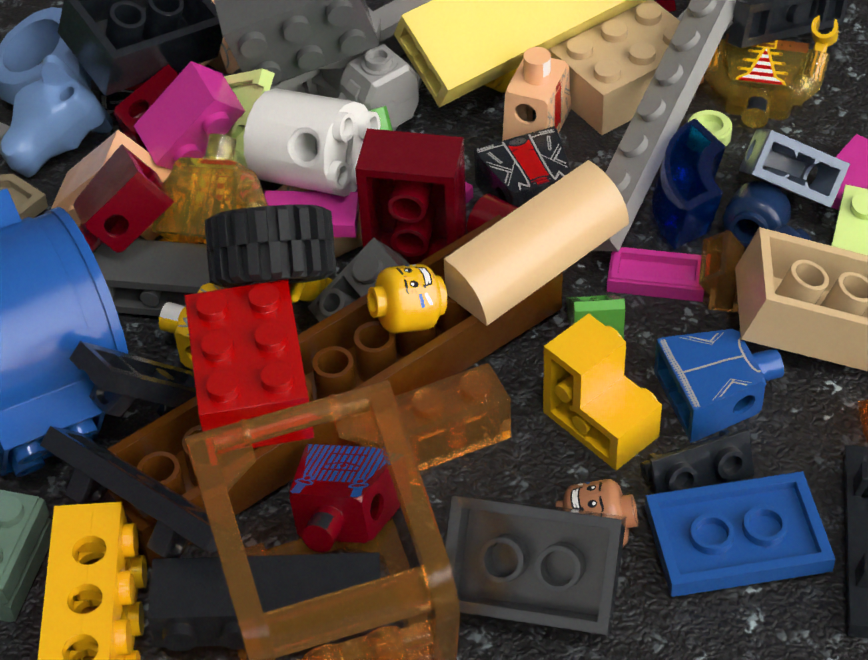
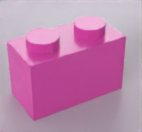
M190 61L135 123L134 128L156 165L188 175L220 138L229 132L232 125L242 116L245 110L222 73Z

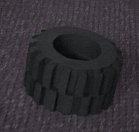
M296 204L242 208L217 213L204 221L209 283L219 287L233 288L288 279L289 284L326 279L337 272L332 212L321 206Z

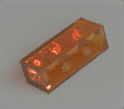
M488 362L345 414L349 446L402 449L406 474L409 476L511 438V398Z

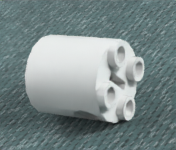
M278 88L265 91L255 101L248 115L244 131V157L248 169L259 180L345 197L350 192L357 190L355 168L367 128L380 130V118L376 112L368 111L365 105L355 101Z

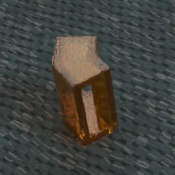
M730 230L703 240L699 284L710 295L708 309L739 312L735 267L744 254L745 247Z

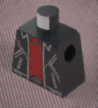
M555 126L474 149L475 183L484 195L489 193L517 207L522 206L571 172Z

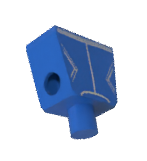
M726 329L658 338L656 341L654 373L691 443L757 415L762 410L766 381L783 377L784 365L781 355L776 348L752 354L745 341L741 340L739 331Z

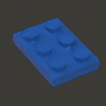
M803 471L646 495L645 510L671 597L833 572L836 559Z

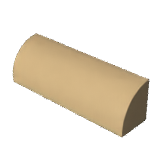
M587 160L444 258L447 295L486 326L629 224L628 211L618 188L602 169Z

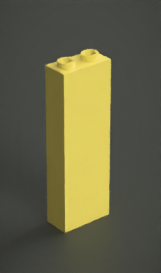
M432 0L401 15L394 36L440 108L518 68L527 49L543 47L549 50L647 0Z

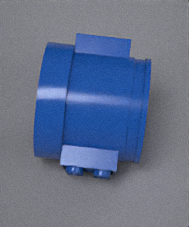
M6 188L0 190V476L14 472L16 477H21L45 466L44 459L55 456L40 446L50 426L82 433L91 440L98 439L105 412L89 397L95 384L89 379L88 374L84 370L79 369L69 359L79 342L83 341L129 353L119 316L104 276L89 244L75 221L61 207L47 210L43 215L35 218L27 217L21 219Z

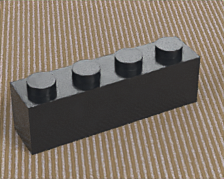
M380 552L153 559L148 622L155 648L166 647L174 651H186L195 646H225L230 649H245L259 644H282L287 647L298 648L310 643L339 642L347 646H358L368 641H382Z

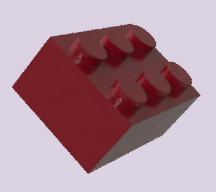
M367 128L355 168L363 248L374 237L402 255L410 265H414L466 235L464 137Z

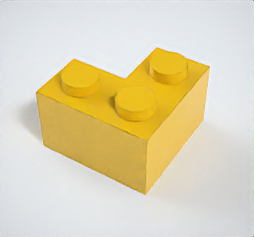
M588 313L544 345L543 412L617 471L659 437L662 404L658 402L651 391L646 388H640L624 376L626 341L618 331L611 326H605Z

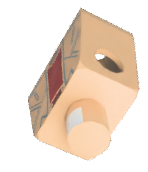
M532 47L524 52L523 59L506 89L502 141L555 126L559 134L571 110L569 64L563 60L551 58V53L546 48ZM533 110H535V112H536V119H535L534 121H533Z

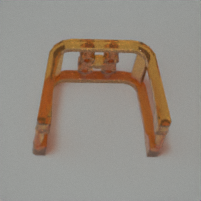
M388 380L336 395L331 394L325 398L250 419H241L239 422L185 436L187 450L218 556L215 557H219L245 648L237 649L240 660H276L275 658L402 619L406 627L399 629L397 626H385L375 629L367 635L345 642L322 645L310 650L302 659L298 660H457L460 609L456 584L449 558ZM334 421L339 438L382 449L421 566L411 569L392 517L372 541L367 543L335 541L332 548L326 552H317L310 549L303 539L265 549L264 543L244 548L228 492L256 462L252 443ZM341 549L353 553L380 552V559L387 575L386 577L263 613L247 556L327 554Z

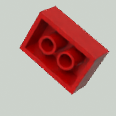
M288 279L184 295L198 413L207 455L314 438L309 397Z

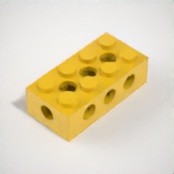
M122 502L54 506L37 660H141L139 650H134L135 636H140L144 633V609L142 602H137L138 588H146L147 563L145 555H138L137 526L135 523H127Z

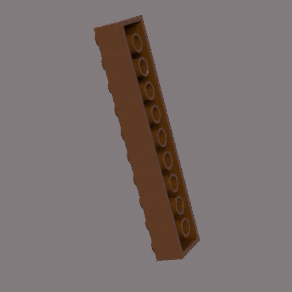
M500 215L494 217L418 264L428 266L435 275L441 276L445 284L444 258L503 218ZM563 272L487 326L447 295L446 311L444 315L439 316L434 327L422 331L390 333L383 328L378 317L373 318L370 315L366 294L300 333L298 340L309 397L314 438L208 456L199 419L197 396L107 450L225 523L294 479L302 453L307 444L346 446L562 309ZM108 489L100 503L122 502L127 523H135L137 526L138 553L145 555L146 563L152 569L153 559H165L147 548L157 520Z

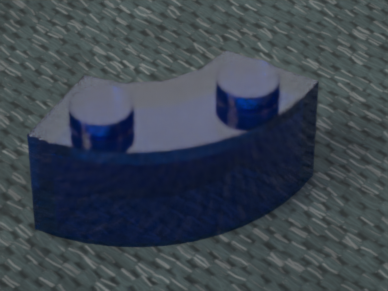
M696 118L679 128L669 141L652 195V208L656 223L662 235L674 249L710 231L723 192L714 180L726 146Z

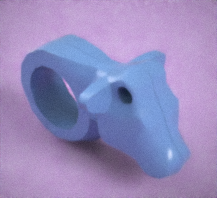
M50 7L34 12L8 32L0 43V98L14 105L11 127L1 140L0 154L12 170L28 178L35 175L52 157L78 148L81 141L90 131L109 133L113 129V121L110 115L91 91V76L58 34L62 8Z

